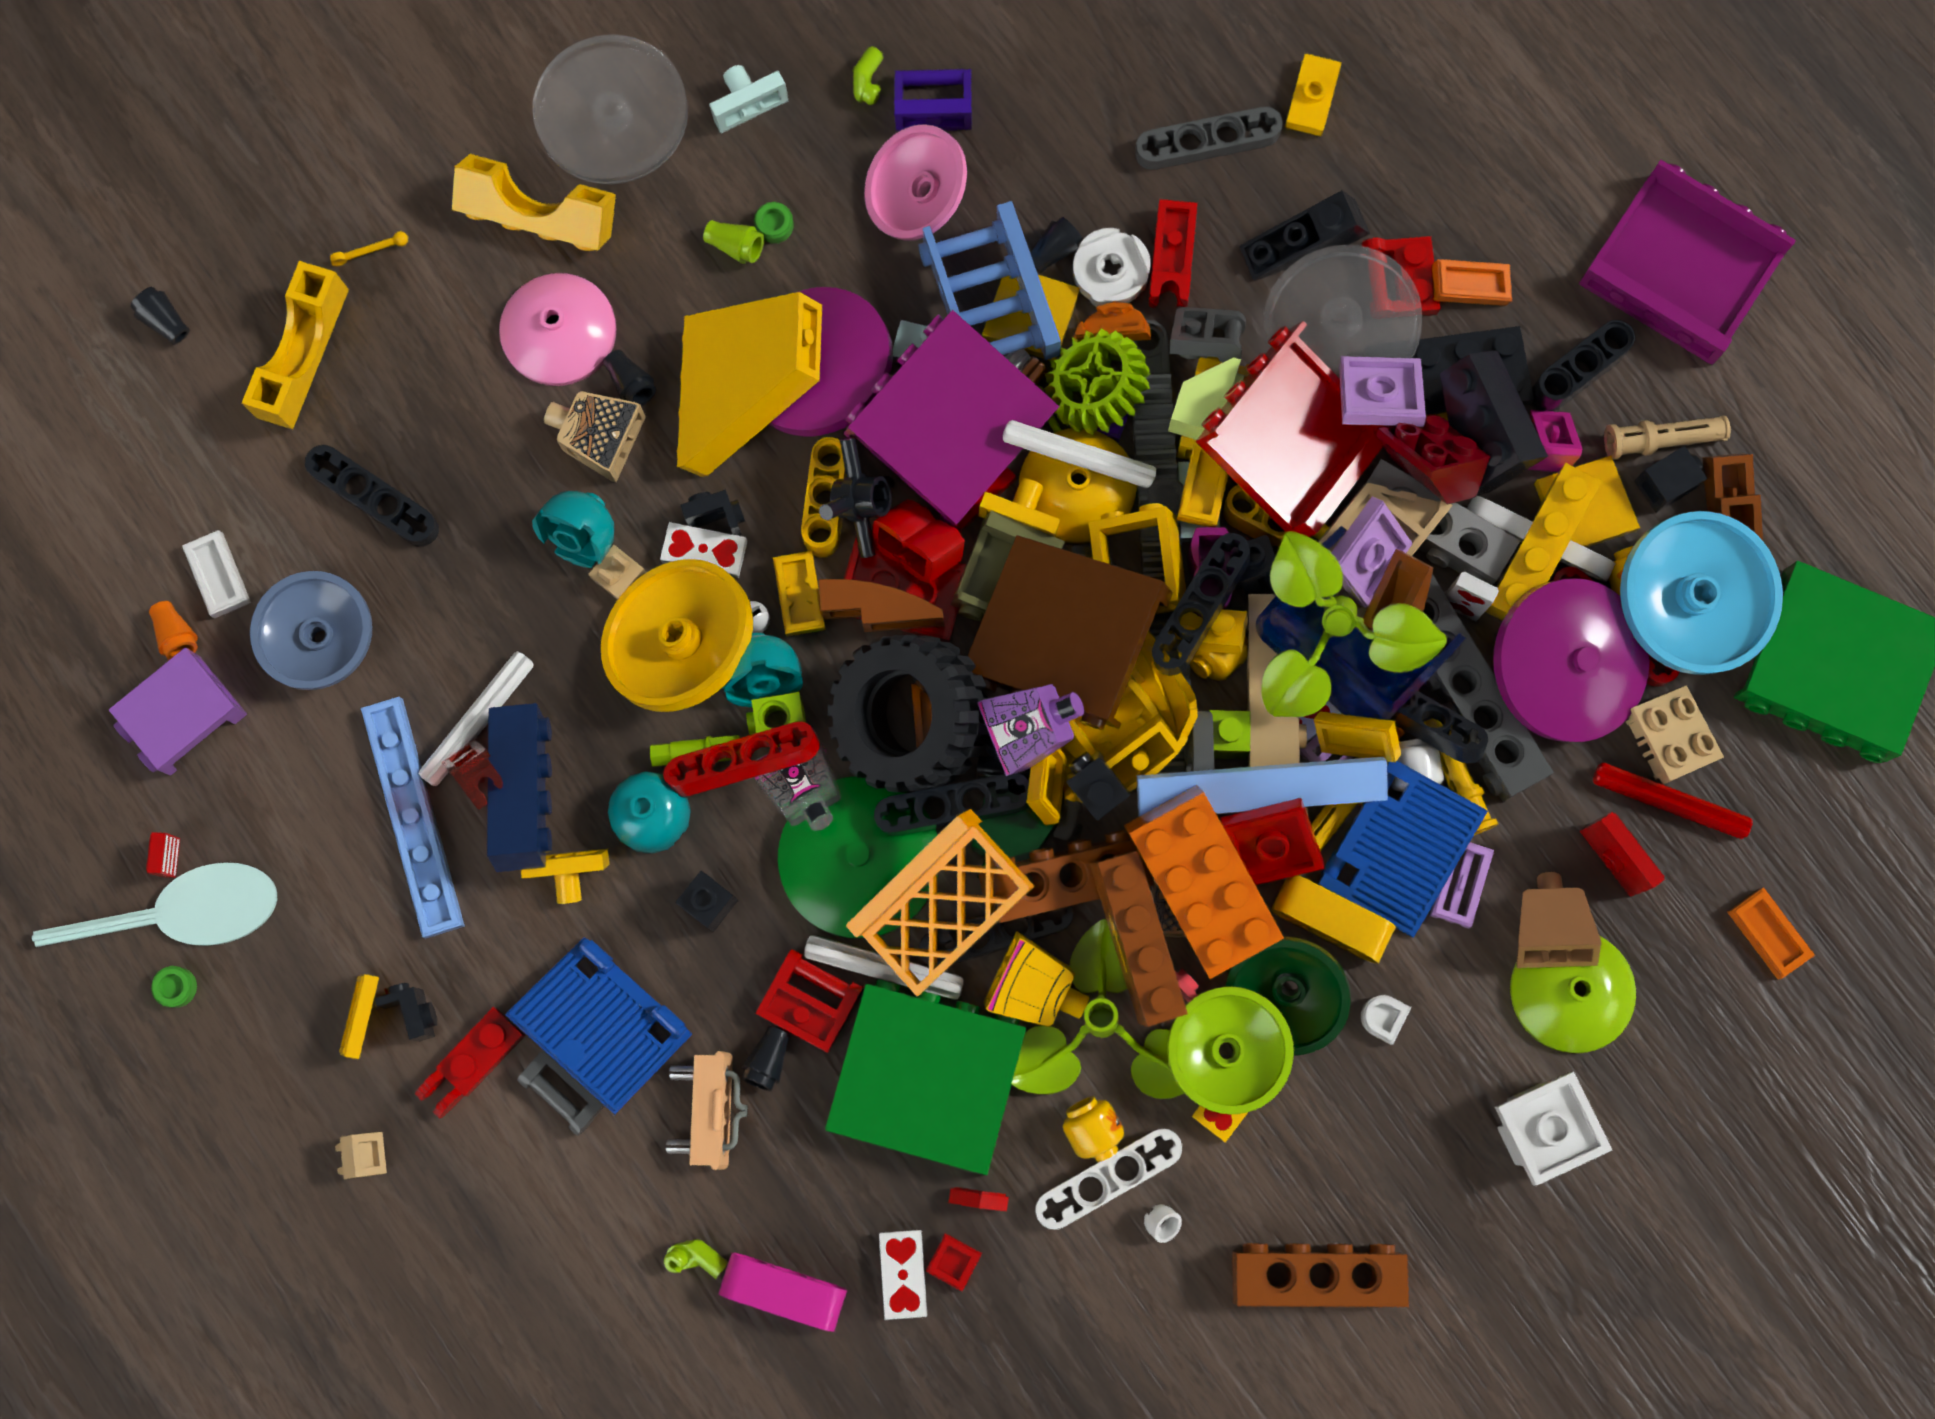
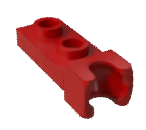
M1159 199L1148 305L1151 308L1157 307L1159 297L1164 292L1175 294L1177 306H1188L1198 203Z

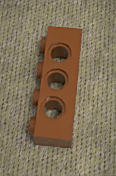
M1127 830L1106 833V841L1093 844L1091 839L1071 841L1067 843L1068 850L1054 853L1053 848L1033 850L1029 852L1030 859L1015 862V857H1008L1024 875L1027 873L1032 875L1034 887L998 922L1002 923L1100 899L1090 863L1099 861L1103 855L1109 858L1129 851H1138ZM1139 854L1148 885L1153 886L1152 875ZM994 860V867H1000ZM1068 864L1071 868V877L1063 885L1059 874L1061 868ZM978 873L982 894L986 895V873ZM994 874V896L1010 897L1019 889L1008 875ZM994 903V912L1002 904Z
M1243 1243V1251H1232L1233 1303L1237 1306L1409 1307L1407 1254L1395 1252V1244H1369L1370 1252H1353V1244H1327V1252H1311L1310 1244L1287 1243L1285 1244V1251H1268V1244ZM1282 1262L1287 1268V1279L1279 1286H1271L1266 1277L1267 1270L1273 1263ZM1323 1262L1329 1268V1279L1322 1286H1314L1309 1278L1310 1269L1316 1263ZM1367 1263L1372 1272L1371 1280L1367 1285L1358 1287L1352 1280V1271L1356 1265Z

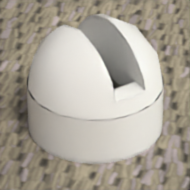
M750 601L752 612L757 609L761 610V613L753 617L752 633H762L769 626V612L763 604Z
M1163 1204L1154 1205L1152 1207L1154 1210L1149 1215L1146 1213L1144 1225L1148 1233L1158 1242H1168L1179 1232L1182 1219L1172 1208Z

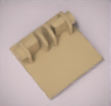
M1687 685L1630 709L1632 714L1626 723L1630 726L1636 739L1644 736L1645 739L1638 742L1637 745L1640 747L1648 743L1651 750L1642 755L1644 758L1652 754L1654 755V758L1648 760V763L1654 773L1655 780L1659 778L1663 785L1724 758Z

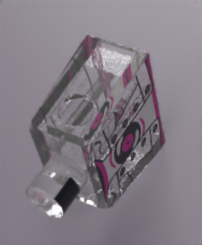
M819 737V750L811 760L753 777L762 792L791 826L798 825L807 820L811 829L815 831L822 830L831 824L833 816L828 807L838 802L841 798L827 751ZM801 739L798 740L797 746L801 745ZM767 753L766 755L760 757V758L757 759V760L763 759L764 757H766V756L768 755V753Z

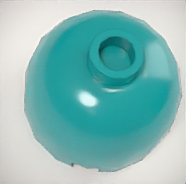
M579 491L560 492L552 496L532 520L533 530L538 539L543 544L549 539L557 546L554 553L574 565L591 568L596 561L599 565L609 552L614 541V521L605 507L604 501L594 493Z
M752 633L751 641L741 657L733 676L723 686L726 698L729 702L738 706L752 707L751 700L798 692L803 685L801 664L797 654L786 641L763 633Z
M641 772L630 775L619 783L610 797L608 807L611 829L618 839L637 852L651 854L668 850L680 839L689 826L691 813L687 796L681 797L665 782L663 774L653 772Z

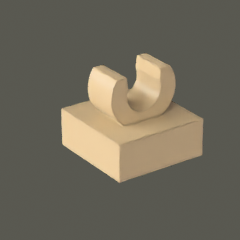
M613 545L599 565L597 563L588 575L618 600L625 590L635 580L645 574L646 571L617 546Z
M383 1132L340 1137V1143L335 1146L336 1151H341L343 1167L337 1169L338 1174L343 1175L344 1179L387 1173Z

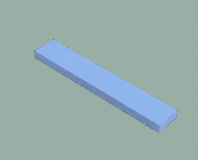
M399 696L361 708L421 935L426 939L465 927L425 780L419 775V770L422 767L404 701Z
M1384 757L1138 775V815L1140 817L1196 785L1203 790L1216 814L1249 811L1297 798H1302L1304 807L1388 800L1387 760Z

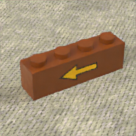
M1129 851L1090 863L1138 1024L1149 1027L1187 1015L1186 1006L1139 852Z

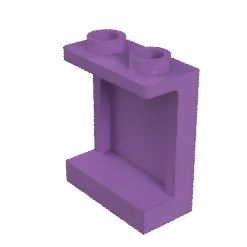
M186 647L109 709L117 720L113 724L116 731L127 742L134 741L141 749V752L137 755L142 763L152 772L159 770L170 776L177 771L173 764L225 721L228 720L236 724L247 715L203 659Z

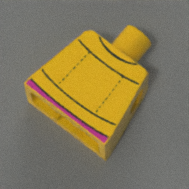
M1016 931L984 999V1005L986 1010L992 1013L1051 1027L1059 1010L1079 1019L1085 1011L1089 996L1070 988L1075 977V973L1070 966Z

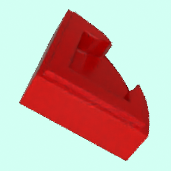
M954 1186V1188L950 1189L948 1203L1007 1212L1009 1197L1002 1193Z

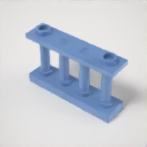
M1012 201L997 205V220L992 222V226L936 243L930 226L922 228L923 243L918 244L920 257L924 267L931 265L947 315L953 310L972 326L1021 311L1022 314L1029 313L1033 324L1028 326L1029 331L990 342V344L1002 355L1033 346L1034 349L1041 348L1045 360L1060 356L1061 339ZM995 241L998 244H1005L1008 255L1004 256V261L947 277L941 258ZM1009 276L1010 279L1017 278L1020 290L1016 291V296L959 313L953 295L954 292Z

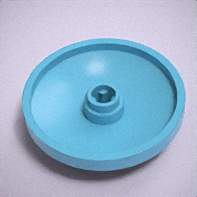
M1695 511L1679 514L1656 524L1636 542L1623 568L1620 597L1624 617L1631 633L1650 656L1673 670L1688 674L1707 675L1739 667L1754 658L1767 645L1780 619L1783 589L1775 559L1768 547L1754 531L1729 516L1715 512Z

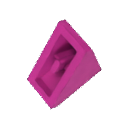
M1531 410L1529 417L1548 457L1527 470L1559 472L1565 463L1573 466L1581 457L1582 446L1571 414L1567 412Z

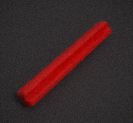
M1607 763L1598 765L1593 776V783L1739 839L1746 838L1753 825V820L1748 816Z

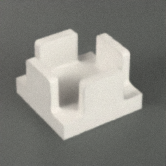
M1569 1072L1551 1081L1541 1082L1507 1098V1102L1495 1107L1502 1122V1125L1497 1127L1513 1162L1515 1165L1524 1167L1533 1186L1542 1184L1612 1151L1574 1072Z

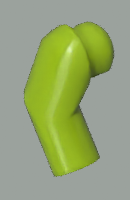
M875 47L867 48L853 69L854 96L860 103L866 102L868 105L876 104L880 96V87L876 84H871L872 75L883 60L882 53Z
M699 1239L674 1244L668 1249L664 1257L665 1268L671 1273H679L684 1269L700 1266L715 1279L720 1276L728 1265L726 1259Z

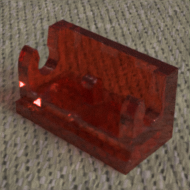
M473 739L441 763L465 796L480 810L488 802L484 793L478 789V783H483L485 781L484 777H490L493 780V784L497 788L502 789L503 782L499 773L488 760L491 755L481 744Z

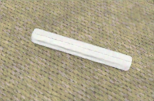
M1014 420L1006 424L1003 432V441L1005 443L1144 488H1149L1156 476V468L1152 465Z
M518 651L513 653L419 770L421 778L433 786L440 784L488 724L489 708L501 707L533 668L534 664L528 657Z
M811 935L807 940L804 950V956L807 959L908 987L876 952L816 935ZM910 962V970L920 982L929 975V967ZM944 972L925 992L958 1000L963 987V978Z

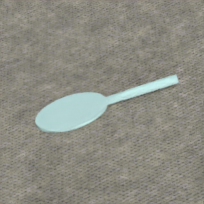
M239 863L209 864L192 869L170 882L157 898L155 908L34 931L32 941L35 943V947L157 924L167 936L182 943L198 946L224 944L247 936L269 919L277 904V889L268 875L254 867Z

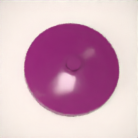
M815 287L798 292L822 304L820 381L769 423L770 426L777 430L796 436L825 435L849 426L850 424L845 418L860 401L865 406L872 401L876 394L871 389L886 372L889 375L891 374L893 363V346L889 331L878 312L869 302L859 295L844 289Z
M1563 579L1547 582L1531 589L1509 609L1500 625L1495 641L1494 673L1503 701L1522 725L1537 735L1550 740L1584 742L1611 733L1632 714L1630 709L1639 704L1647 684L1649 654L1639 645L1627 625L1620 595L1594 581Z

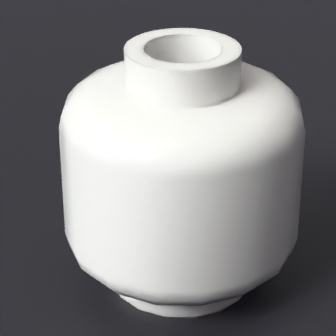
M1420 739L1399 742L1401 755L1397 761L1439 784L1442 783L1444 775L1439 750ZM1395 777L1391 787L1395 791L1403 792L1408 783Z

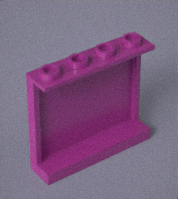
M1660 159L1580 280L1579 285L1710 365H1713L1728 348L1733 340L1731 338L1784 255L1794 245L1796 240L1788 236L1783 228L1774 224H1768L1753 215V212L1748 207L1735 204L1723 197L1713 186L1701 184L1686 175L1681 167L1675 164H1668Z
M952 310L944 319L938 314L923 331L928 338L919 348L912 343L897 360L902 367L893 377L887 372L871 389L876 394L867 406L860 401L849 413L845 420L850 425L844 432V435L846 437L853 435L942 515L939 518L940 521L954 527L1023 449L1003 441V432L1006 424L1014 420L1040 429L1060 406Z

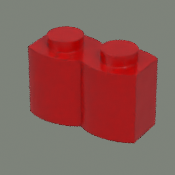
M906 499L889 510L888 514L880 516L873 522L872 537L875 547L888 558L901 562L909 573L923 582H932L962 561L965 540L960 532L943 521L935 520L929 509L915 501Z

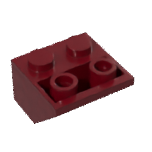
M1430 415L1426 417L1424 427L1398 423L1397 426H1387L1378 429L1376 436L1393 462L1447 505L1476 497L1491 456L1480 449L1474 440L1464 437L1451 427L1446 419L1437 415Z

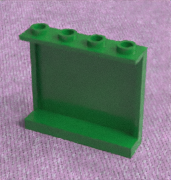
M1795 561L1784 569L1781 575L1783 602L1776 630L1767 645L1756 655L1745 686L1735 693L1734 699L1744 702V707L1754 713L1761 715L1770 713L1782 718V723L1792 729L1806 731L1808 729L1820 734L1821 740L1837 747H1845L1846 745L1860 751L1859 755L1868 761L1884 763L1901 756L1935 667V617L1801 561Z
M877 979L875 986L866 984L825 1131L987 1176L1026 1027L1019 1026L1020 1019L996 1014L995 1019L979 1015L981 1007L957 1001L955 1008L939 1004L941 996L924 991L918 997L916 995L913 997L899 993L901 985Z

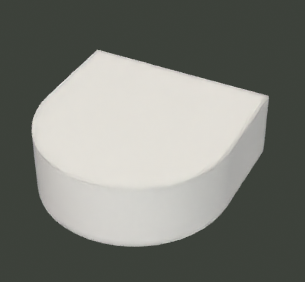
M1376 996L1364 1004L1361 1011V1022L1366 1031L1371 1035L1392 1045L1411 1007L1390 996Z

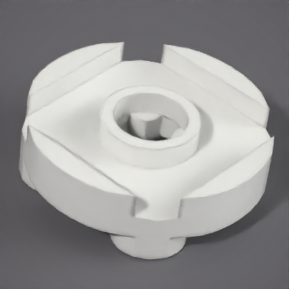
M1104 228L1086 236L1079 245L1073 262V278L1076 286L1080 288L1081 294L1088 298L1092 305L1098 307L1111 302L1129 303L1145 290L1151 265L1150 256L1143 242L1133 234L1129 236L1126 233H1120V229ZM1106 260H1111L1113 264H1121L1122 267L1118 269L1116 275H1110L1102 271L1105 268Z

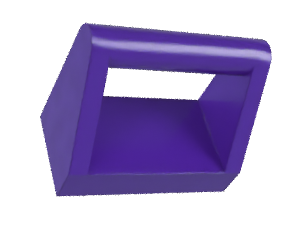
M971 69L895 71L894 110L896 131H901L915 125H932L942 130H972ZM964 85V98L903 100V86Z

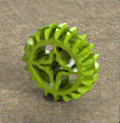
M1101 328L1096 336L1086 330L1083 340L1079 341L1072 337V346L1069 349H1060L1061 358L1050 360L1054 371L1045 374L1046 381L1049 384L1044 388L1045 393L1060 406L1054 412L1057 414L1058 419L1063 424L1070 425L1075 431L1080 432L1085 429L1087 433L1094 435L1099 427L1102 431L1109 433L1111 423L1115 422L1123 427L1122 417L1126 414L1135 416L1133 406L1135 404H1145L1144 396L1141 392L1150 389L1149 382L1146 379L1150 375L1149 367L1145 363L1146 357L1140 349H1137V345L1132 339L1124 338L1116 330L1109 334L1108 331ZM1111 360L1122 362V371H1115L1110 366ZM1073 391H1079L1083 396L1082 404L1073 402Z

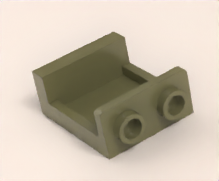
M991 510L982 521L950 605L959 608L958 613L961 616L980 622L984 617L1017 535L1062 549L1065 541Z

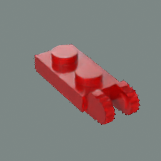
M492 1007L435 1067L437 1071L420 1085L415 1095L422 1101L430 1097L441 1083L447 1079L455 1088L437 1103L433 1111L439 1119L442 1118L464 1096H469L524 1038L525 1034L497 1007Z

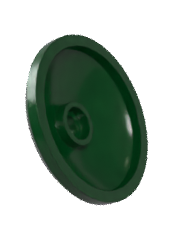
M1284 937V939L1231 967L1225 987H1239L1256 992L1269 1000L1281 1012L1292 1035L1294 1056L1315 1052L1331 1043L1342 1031L1350 1011V986L1340 964L1320 946L1300 938ZM1293 981L1296 983L1297 988L1294 990L1287 989L1283 983Z

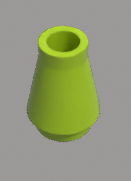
M711 220L706 225L703 235L704 242L715 246L742 264L747 261L754 263L759 258L764 244L763 234L757 232L754 226L719 223Z

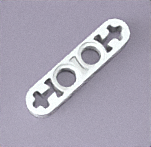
M1477 495L1471 499L1467 507L1469 511L1521 540L1520 543H1522L1533 522ZM1570 540L1559 561L1567 566L1578 568L1586 575L1602 582H1607L1616 564L1612 560Z
M1158 1129L1150 1132L1122 1148L1109 1159L1094 1164L1045 1192L1036 1203L1035 1212L1037 1219L1043 1226L1049 1229L1057 1230L1069 1225L1177 1162L1182 1154L1180 1138L1169 1129ZM1161 1136L1164 1141L1171 1139L1174 1143V1146L1169 1149L1171 1157L1165 1160L1162 1155L1155 1156L1149 1160L1154 1165V1168L1147 1171L1144 1159L1135 1151V1148L1143 1145L1144 1153H1147L1156 1147L1154 1140L1156 1137ZM1123 1156H1130L1138 1163L1139 1171L1133 1180L1123 1181L1115 1173V1164ZM1086 1177H1095L1102 1184V1194L1096 1201H1085L1079 1194V1184ZM1071 1186L1073 1197L1082 1206V1209L1074 1213L1071 1204L1061 1211L1062 1220L1056 1222L1053 1217L1045 1219L1042 1214L1047 1209L1045 1201L1053 1198L1056 1203L1065 1200L1068 1197L1062 1190Z

